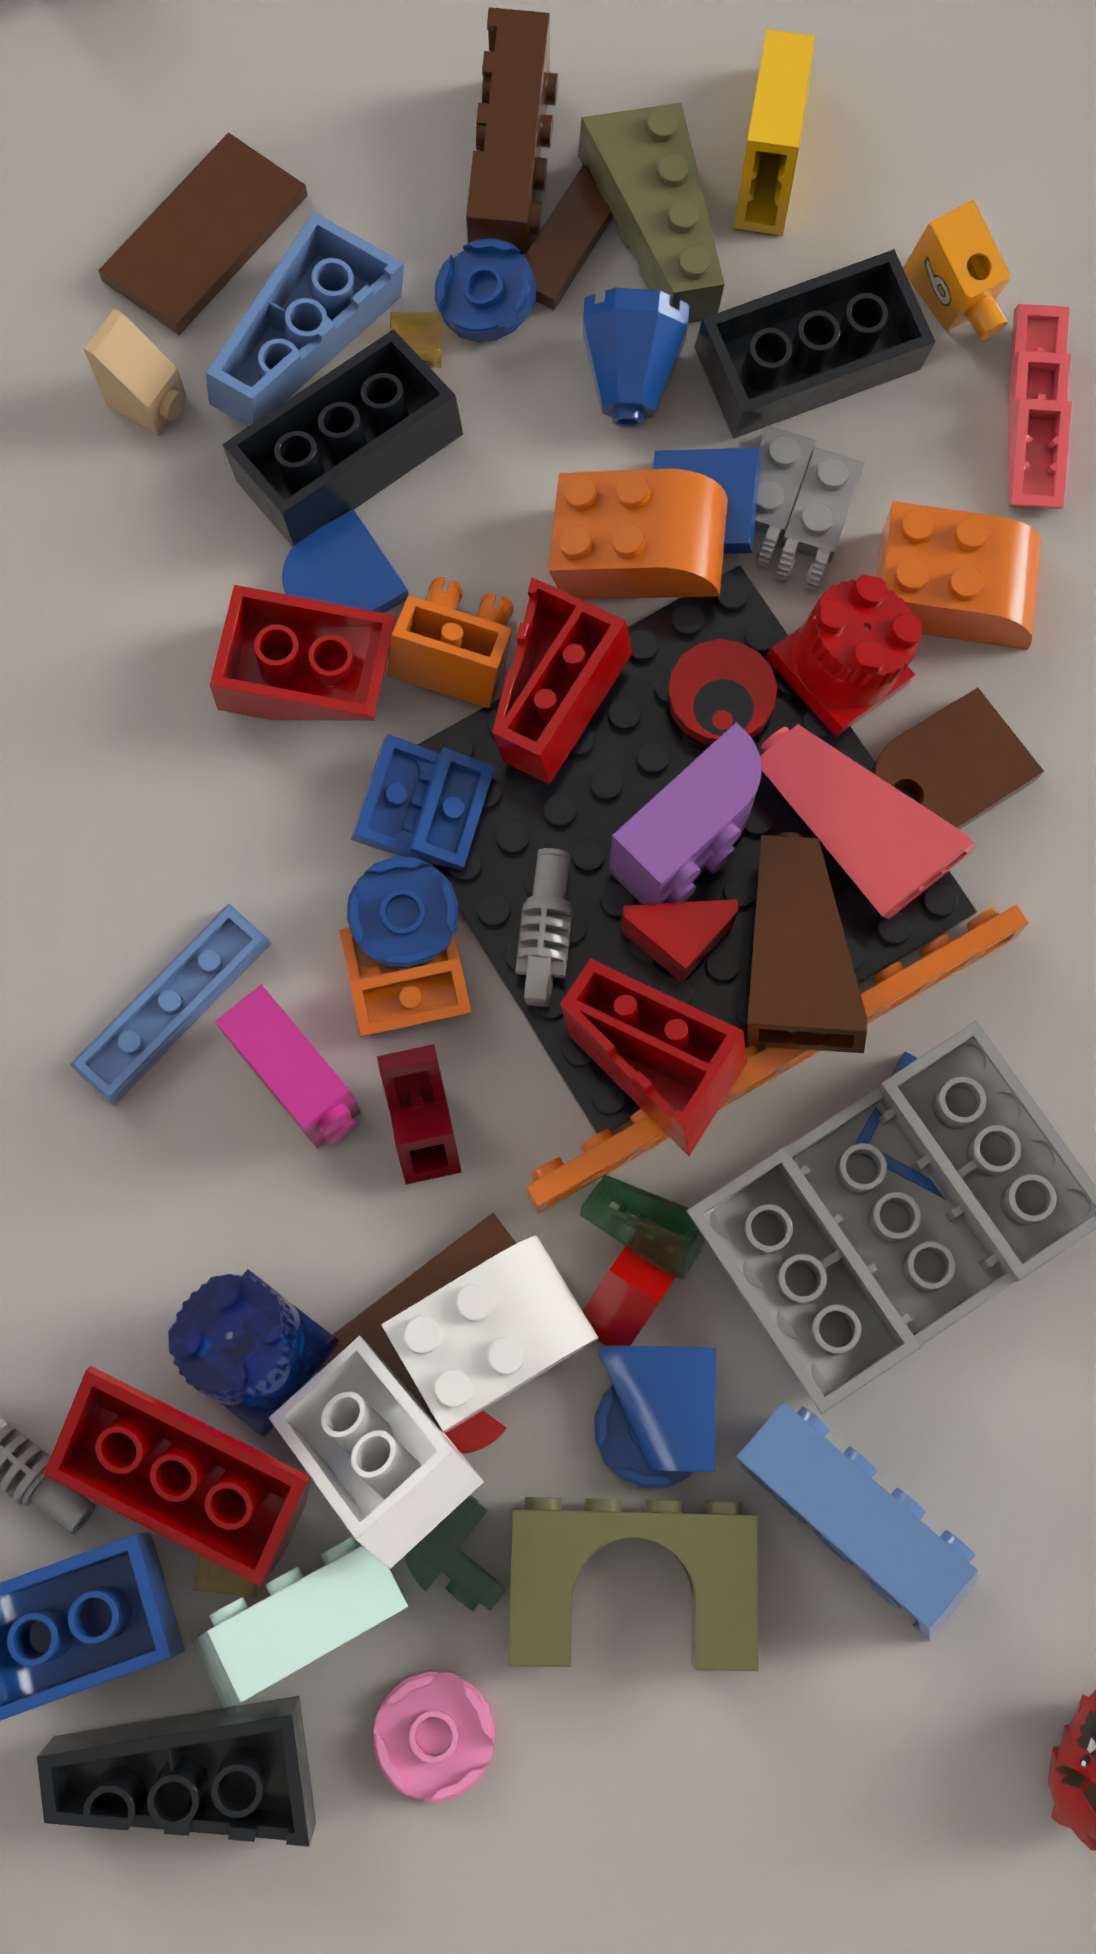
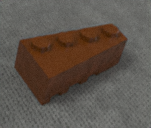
M489 7L487 18L489 51H484L482 103H478L476 151H473L466 214L468 243L474 240L495 238L512 243L520 250L521 254H526L529 249L530 234H539L541 228L542 202L535 201L536 190L545 191L548 159L540 158L541 148L551 147L553 115H546L547 105L556 106L558 93V73L550 72V13Z

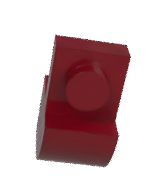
M432 1044L377 1056L405 1185L462 1173L435 1045Z

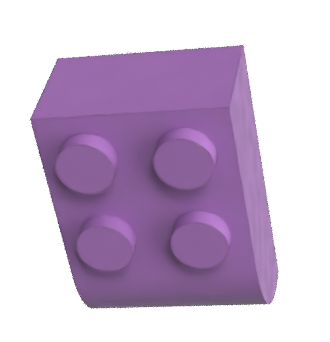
M737 722L612 835L608 871L642 905L685 902L696 889V886L692 883L706 869L712 874L716 873L735 854L736 849L732 845L740 838L747 825L759 787L762 770L760 754L754 741Z

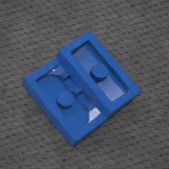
M387 734L383 739L350 840L399 856L419 858L430 864L462 870L465 866L495 766L445 747L437 753Z

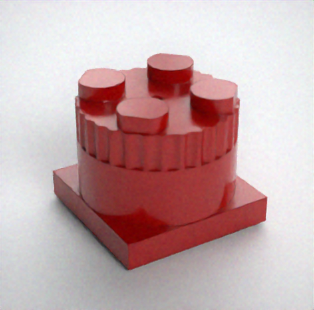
M863 574L857 580L841 581L839 585H832L829 590H826L817 601L802 627L772 646L765 658L837 737L909 685L915 677V673L908 665L915 657V652L919 648L918 643L922 639V622L911 613V608L904 603L901 597H898L894 591L887 589V585L882 578Z

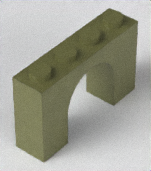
M525 1497V1509L512 1510L508 1666L571 1667L572 1596L574 1584L581 1568L590 1556L603 1546L621 1539L638 1538L653 1541L668 1549L678 1559L687 1575L691 1589V1664L696 1670L758 1671V1515L742 1514V1502L706 1501V1513L682 1512V1500H646V1512L621 1511L622 1499L585 1498V1510H561V1498Z

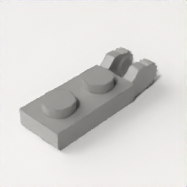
M768 425L759 446L761 468L755 531L766 534L765 540L761 542L757 553V566L766 569L770 566L779 538H784L816 444L814 439ZM726 554L725 556L737 559L739 554Z
M814 447L781 547H784L774 579L786 582L787 577L792 573L796 561L794 557L797 551L816 557L814 563L810 565L807 574L806 589L818 591L827 561L832 562L865 462Z

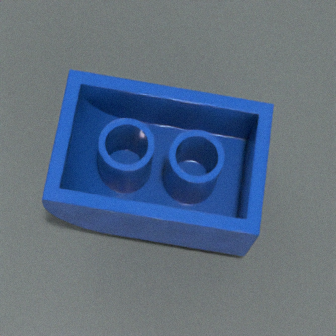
M151 1532L134 1534L0 1583V1721L171 1659L185 1652Z

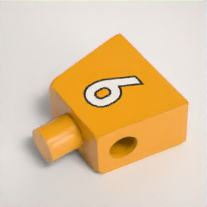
M971 200L928 223L905 263L903 270L910 283L944 329L952 330L969 321L979 339L984 341L997 334L1008 324L995 300L1010 280V274L974 200Z

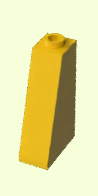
M766 29L733 229L783 236L800 145L816 37L814 35Z

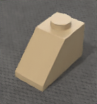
M113 309L85 346L84 352L107 407L159 436L169 421L172 422L179 417L185 405L187 395L178 368L122 312Z

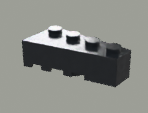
M300 1696L53 1736L37 1756L44 1823L127 1831L130 1827L162 1829L164 1834L189 1836L190 1832L228 1835V1840L255 1842L256 1838L287 1840L286 1845L309 1847L316 1825Z

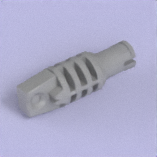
M543 848L538 850L533 895L528 897L523 904L515 973L526 975L524 998L528 1006L550 1007L554 977L565 978L573 909L570 902L566 900L570 854L560 849Z
M0 1416V1489L20 1505L28 1506L31 1503L35 1504L67 1531L75 1534L92 1515L96 1508L95 1504L84 1495L43 1475L51 1456Z

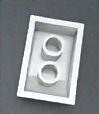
M538 1236L527 1238L498 1253L381 1324L440 1428L445 1433L599 1339Z
M358 1336L269 1417V1420L356 1541L389 1569L484 1483L411 1391L361 1336Z

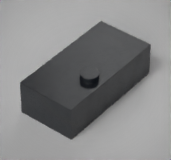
M895 249L705 317L702 319L694 348L734 439L762 429L767 425L770 426L919 371L933 348L935 339Z
M393 329L223 443L222 446L237 483L293 547L322 526L348 511L356 509L462 436L463 430L456 395Z

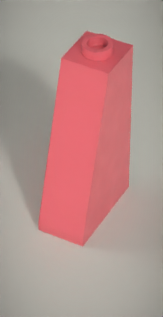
M798 724L791 730L787 727L779 729L761 746L764 752L760 756L762 771L882 917L890 919L977 848L966 833Z

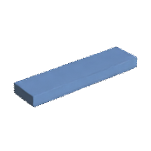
M228 903L77 1056L70 1066L112 1105H115L271 945L269 939Z

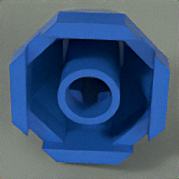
M616 287L605 291L604 302L595 304V294L585 297L583 337L602 414L612 417V422L618 426L638 427L643 425V420L655 416L686 341L690 305L680 300L677 310L670 306V295L660 290Z

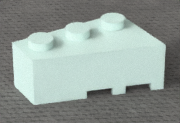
M351 1537L320 1554L325 1566L306 1577L303 1576L298 1566L267 1583L265 1586L270 1596L248 1608L244 1597H241L209 1615L214 1627L192 1640L223 1708L245 1701L407 1608L408 1605L390 1569L365 1547H357L354 1538Z

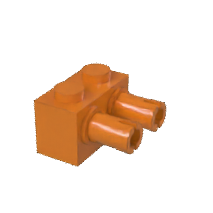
M436 577L429 586V592L425 600L410 595L406 599L391 635L387 676L490 709L505 669L513 629L508 627L507 623L513 614L514 605L508 598L502 596L498 607L493 608L497 594L487 593L480 601V607L476 616L458 611L456 608L463 596L462 587L456 581L451 580L447 591L442 592L446 578Z

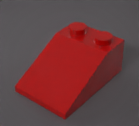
M234 585L210 681V688L217 710L267 720L374 721L390 651L391 635L396 623V615Z

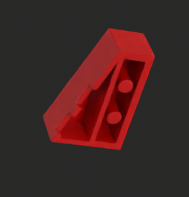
M590 958L560 1003L569 1036L690 1156L747 1064L743 1030Z

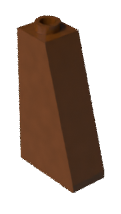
M783 832L775 836L761 835L747 1021V1046L864 1053L868 1020L819 838H805L803 835L794 832Z

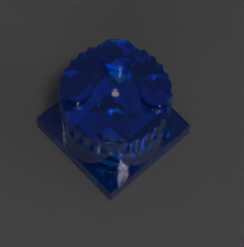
M249 1269L246 1270L242 1277L233 1274L211 1277L206 1284H202L198 1291H193L190 1298L183 1302L182 1309L176 1314V1322L168 1331L169 1353L174 1356L173 1364L179 1368V1374L186 1378V1382L201 1393L219 1401L252 1430L263 1437H266L274 1426L269 1417L309 1381L339 1342L336 1337Z

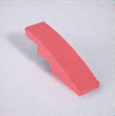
M1018 304L1014 309L1008 408L1009 506L1062 509L1064 507L1072 401H1067L1071 354L1066 353L1070 307Z

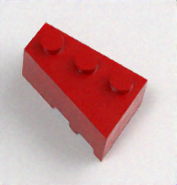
M531 577L528 589L529 601L524 621L519 624L516 636L518 644L511 670L508 669L492 734L504 763L550 785L633 654L626 620Z

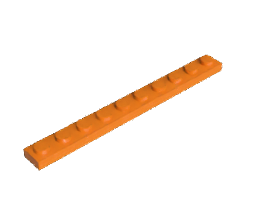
M1017 904L1000 914L995 907H992L966 924L969 932L952 941L950 936L945 934L919 951L922 959L905 968L902 962L898 961L876 974L872 978L875 986L861 993L868 1023L1014 940L1029 924ZM758 1046L747 1047V1064L719 1109L820 1051L767 1047L761 1051ZM640 1109L630 1117L633 1122L632 1126L616 1135L612 1133L611 1129L601 1131L581 1144L584 1153L565 1164L558 1157L533 1171L531 1177L534 1182L526 1186V1195L537 1214L668 1140L670 1137Z

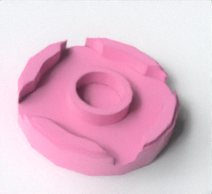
M429 1669L406 1677L386 1695L375 1718L372 1745L378 1768L394 1789L415 1799L440 1803L462 1796L482 1778L493 1755L496 1726L489 1702L474 1683L454 1672Z

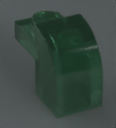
M472 1495L468 1496L405 1555V1560L411 1575L424 1591H427L441 1572H443L451 1579L445 1589L459 1602L472 1611L481 1603L490 1611L505 1592L506 1586L460 1549L489 1510Z

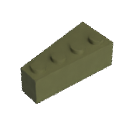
M682 103L581 117L578 157L582 165L584 164L585 167H588L600 194L619 226L618 233L626 249H631L640 266L639 273L648 290H660L670 295V306L677 310L680 300L689 304L688 323L702 321L703 318L718 313L725 284Z

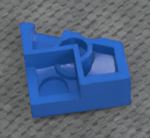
M599 1346V1359L609 1375L620 1399L621 1407L627 1420L631 1423L650 1470L715 1472L716 1348Z

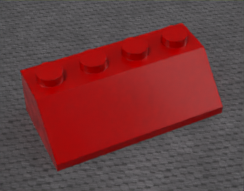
M92 1366L84 1373L43 1474L259 1586L264 1583L286 1551L305 1508L311 1478Z

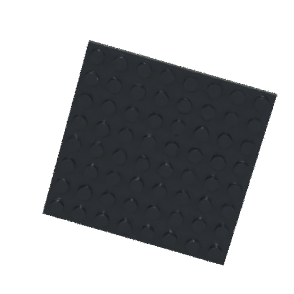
M740 565L721 576L720 596L681 597L628 627L633 654L550 785L503 762L492 734L500 699L491 703L490 709L484 707L417 744L437 753L445 747L495 766L464 868L459 870L434 864L431 865L437 868L452 884L460 913L596 1134L606 1129H611V1131L630 1121V1117L641 1108L569 1036L560 1003L590 958L743 1030L745 1048L749 1047L747 1046V1021L761 835L775 836L783 832H794L803 835L805 838H817L761 770L759 787L747 825L740 838L732 845L736 849L735 854L716 873L712 874L706 869L692 883L696 886V889L685 901L738 899L739 911L733 927L682 983L622 933L621 919L623 906L642 904L608 871L612 835L711 746L704 745L686 735L672 718L668 698L672 670L681 656L699 643L717 639L741 642L758 651L766 660L765 656L769 649L788 636ZM766 660L773 670L777 684V695L771 718L763 731L752 738L760 756L764 753L761 749L762 744L772 734L783 727L791 730L798 724L871 771L875 761L851 726L835 737ZM819 840L858 984L977 913L953 875L948 871L890 919L882 917ZM543 848L560 849L570 854L566 900L570 902L573 909L565 978L554 977L550 1007L528 1006L524 998L526 975L515 973L523 904L528 897L533 895L538 850Z

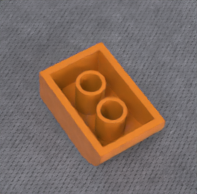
M681 469L559 473L548 571L559 590L579 599L720 596L728 502L726 492L713 479L696 472Z
M893 501L881 533L876 577L882 578L887 585V589L894 591L898 597H901L904 603L911 608V613L920 619L923 635L1028 650L1032 643L1042 540L1032 527L1011 518Z

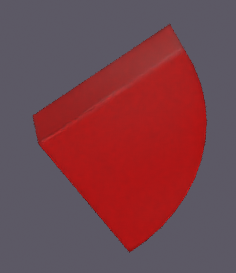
M482 1410L445 1434L461 1454L478 1451L492 1444L504 1433L507 1427Z

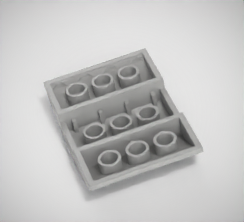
M974 1021L880 1083L877 1088L789 1146L782 1147L686 1212L820 1414H823L921 1348V1345L1013 1283L1022 1280L1096 1229V1186L979 1023ZM876 1106L882 1115L878 1118L880 1123L868 1144L854 1145ZM882 1152L914 1169L916 1173L919 1172L930 1178L945 1199L887 1169L886 1159ZM861 1154H866V1155H868L869 1157H871L873 1160H870V1159H868L867 1157H865V1156H863V1155H861Z

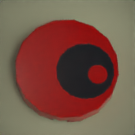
M712 640L699 643L684 653L675 665L670 677L668 691L669 707L672 718L682 731L704 745H712L736 722L753 738L763 731L773 714L777 684L771 666L758 651L737 641Z

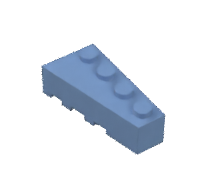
M313 211L207 370L206 381L209 404L247 426L252 425L283 404L401 297L404 263Z
M783 1402L736 1456L741 1468L801 1523L805 1525L808 1522L816 1529L814 1532L816 1536L842 1561L850 1566L853 1564L858 1566L863 1571L861 1574L863 1578L887 1603L893 1604L898 1609L904 1607L917 1620L912 1626L930 1641L975 1586L978 1570L970 1563L975 1554L948 1530H945L939 1537L920 1519L926 1512L904 1491L896 1488L890 1494L873 1480L872 1477L877 1470L859 1452L849 1446L842 1453L828 1441L825 1436L830 1432V1429L814 1413L804 1406L796 1413Z

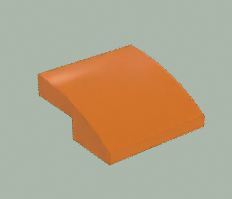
M350 927L339 929L361 1038L472 1014L455 935L448 948L432 962L419 967L400 969L388 968L370 959L355 943Z

